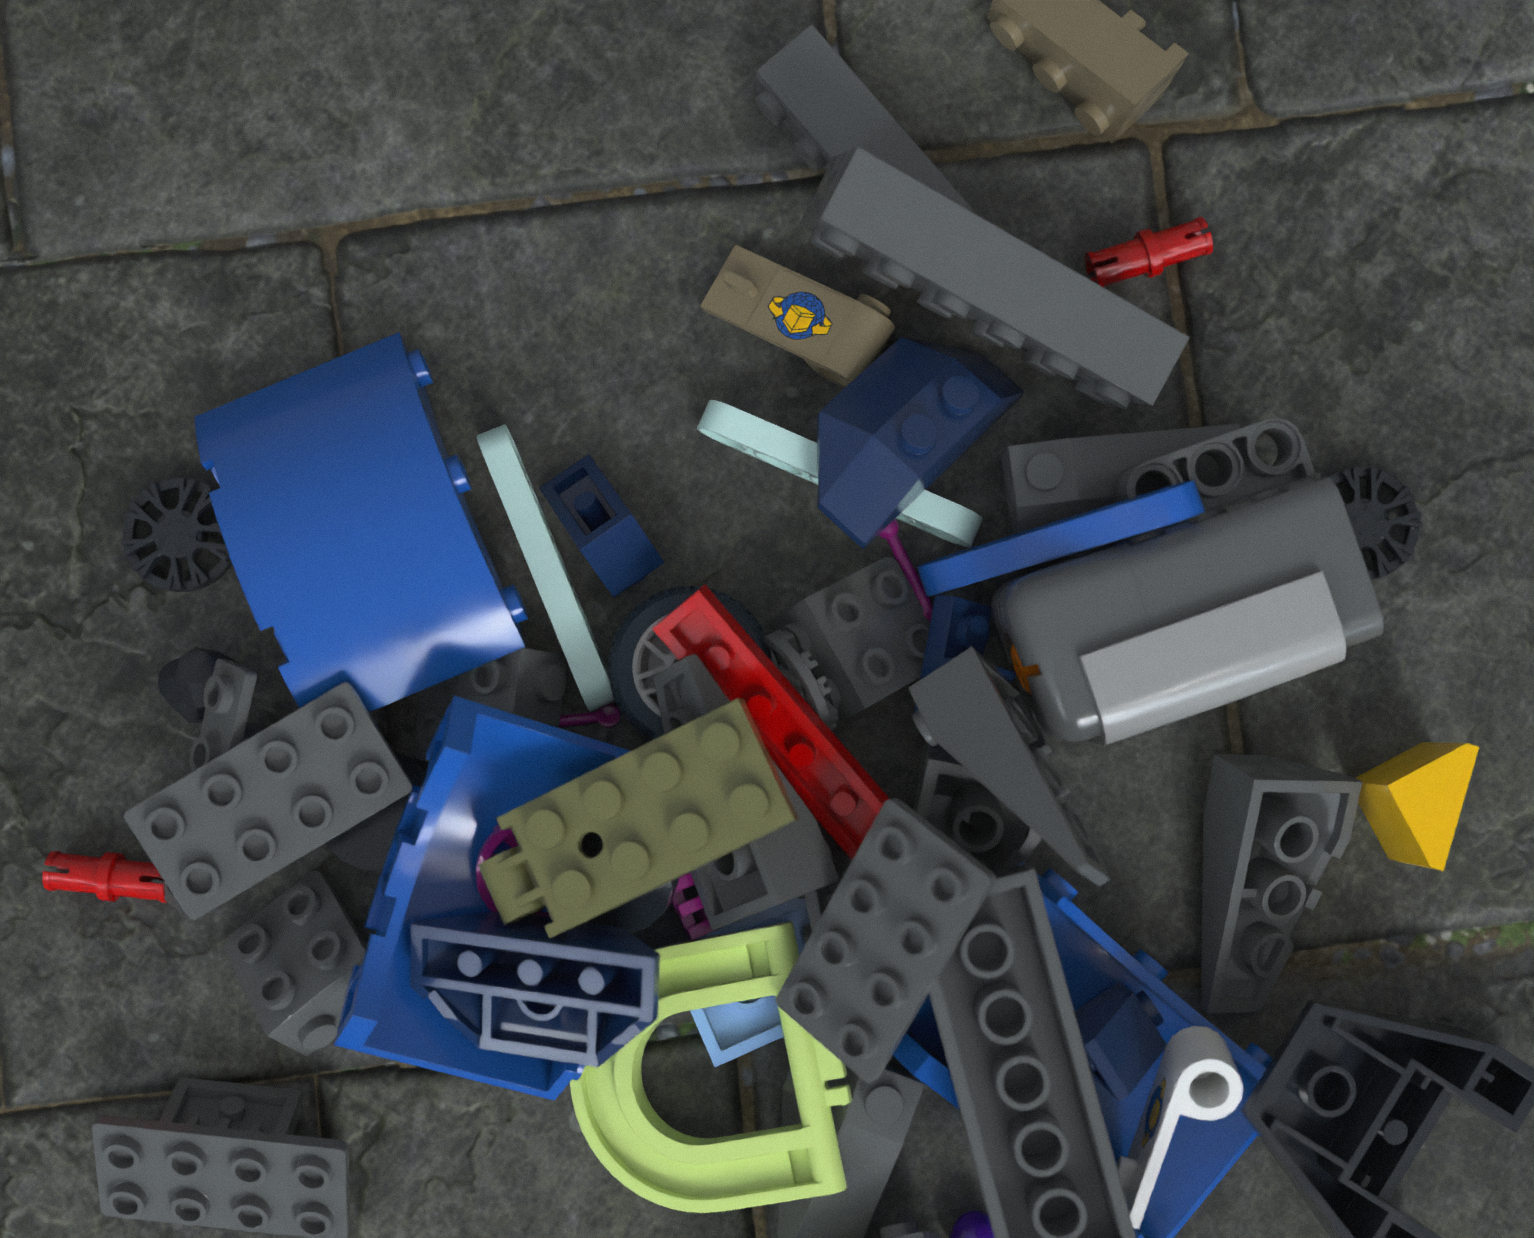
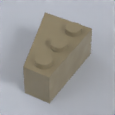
M992 0L987 19L991 22V30L998 41L1009 50L1014 51L1018 49L1033 64L1032 70L1038 81L1053 93L1060 91L1075 107V115L1083 127L1096 136L1102 134L1111 144L1164 94L1189 55L1187 51L1175 42L1165 51L1140 32L1146 26L1145 20L1133 10L1120 17L1100 0Z

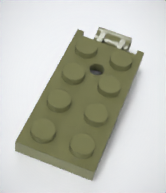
M737 698L497 817L496 819L501 830L512 829L519 846L482 862L478 867L504 926L547 908L552 923L544 927L548 937L552 938L799 820V817L744 700ZM588 832L597 833L603 841V849L596 857H589L582 850V839Z

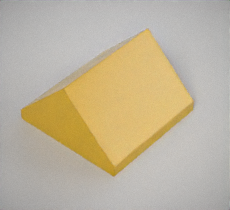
M1422 742L1356 777L1363 782L1358 803L1388 859L1444 871L1479 750L1478 746L1469 743Z

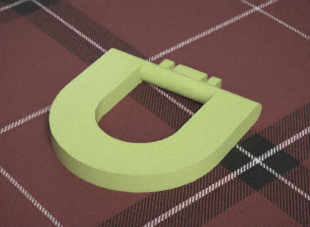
M793 921L709 936L693 941L678 942L655 949L660 954L658 1018L599 1067L585 1065L580 1078L570 1081L571 1097L577 1120L583 1135L599 1161L617 1180L639 1196L655 1204L684 1212H722L831 1195L846 1190L847 1184L831 1106H844L850 1103L852 1095L849 1084L829 1087L827 1080L845 1077L847 1075L846 1066L779 1006L778 1011L801 1124L718 1138L692 1137L670 1127L658 1116L646 1096L642 1083L641 1064L646 1043L655 1028L668 1016L680 1012L761 997H777L800 956Z

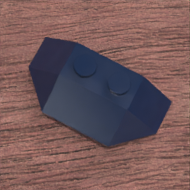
M900 337L819 411L817 417V508L864 549L1022 397L1025 391L980 352Z
M498 911L417 920L411 924L410 987L423 999L428 997L444 1018L479 1049L599 1067L658 1018L660 954L622 927L585 922L563 934L549 938L544 926L552 923L551 917L530 915L505 926Z

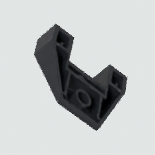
M1308 1000L1241 1112L1330 1238H1442L1420 1221L1390 1203L1391 1196L1452 1096L1517 1133L1534 1105V1068L1499 1045L1461 1027Z

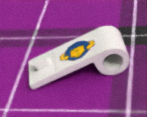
M1192 1026L1182 1029L1172 1036L1162 1056L1128 1156H1120L1116 1167L1133 1228L1139 1229L1179 1115L1182 1114L1200 1120L1213 1121L1224 1118L1234 1111L1242 1099L1243 1085L1227 1044L1217 1032L1207 1027Z

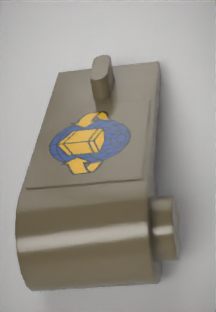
M736 244L700 305L703 311L803 358L815 372L842 388L848 386L883 353L896 329L895 325L888 319L891 310L875 298L859 294L857 300Z

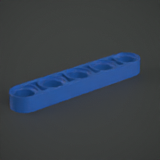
M1195 479L1188 480L955 552L917 566V570L926 596H931L1167 526L1204 512L1205 509Z

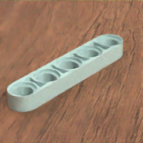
M716 400L708 401L697 426L701 433L722 444L818 485L816 442ZM927 490L922 492L895 518L946 541L968 548L972 547L983 521V517L974 511Z
M506 424L477 435V441L588 710L591 712L615 702L609 683L607 666Z

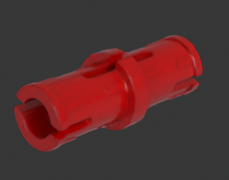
M1200 216L1192 221L1155 233L1147 228L1136 232L1133 240L1095 252H1087L1084 256L1087 275L1095 273V277L1090 278V280L1104 288L1105 286L1142 274L1148 279L1161 275L1164 267L1198 256L1210 255L1213 252L1211 232L1201 234V230L1207 229L1208 224Z
M51 851L45 860L44 865L69 871L67 874L43 871L42 881L44 888L48 891L63 890L94 893L99 900L115 902L120 896L167 903L165 901L163 884L152 883L153 880L163 881L153 862L126 860L123 854L106 852L102 857L68 854L62 851Z

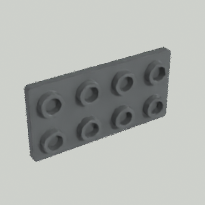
M343 682L131 807L124 813V819L190 920H196L407 795L413 789V783L351 683Z
M892 798L885 801L778 993L776 1004L866 1083L873 1082L881 1075L996 880L995 874L900 799Z
M179 1077L159 1121L98 1115L92 1125L100 1210L103 1215L123 1219L149 1220L188 1226L196 1225L307 1238L348 1237L350 1231L349 1144L344 1140L293 1135L303 1110L302 1090Z

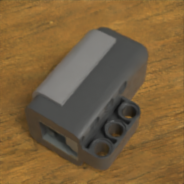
M1281 418L1262 420L1151 459L1124 471L1115 484V503L1136 497V482L1142 474L1156 479L1160 488L1195 479L1205 511L1188 519L1126 537L1012 577L1000 584L993 594L990 605L992 619L1008 664H1013L1017 675L1014 679L1015 684L1021 693L1031 718L1045 735L1072 743L1089 741L1102 746L1226 705L1337 664L1345 659L1346 648L1379 637L1383 634L1384 630L1380 605L1340 492L1330 476L1322 478L1320 472L1315 473L1300 431L1291 422ZM1261 433L1270 436L1277 445L1278 454L1272 466L1263 463L1256 454L1255 443ZM1201 454L1211 456L1219 466V478L1213 487L1203 484L1196 475L1195 465Z

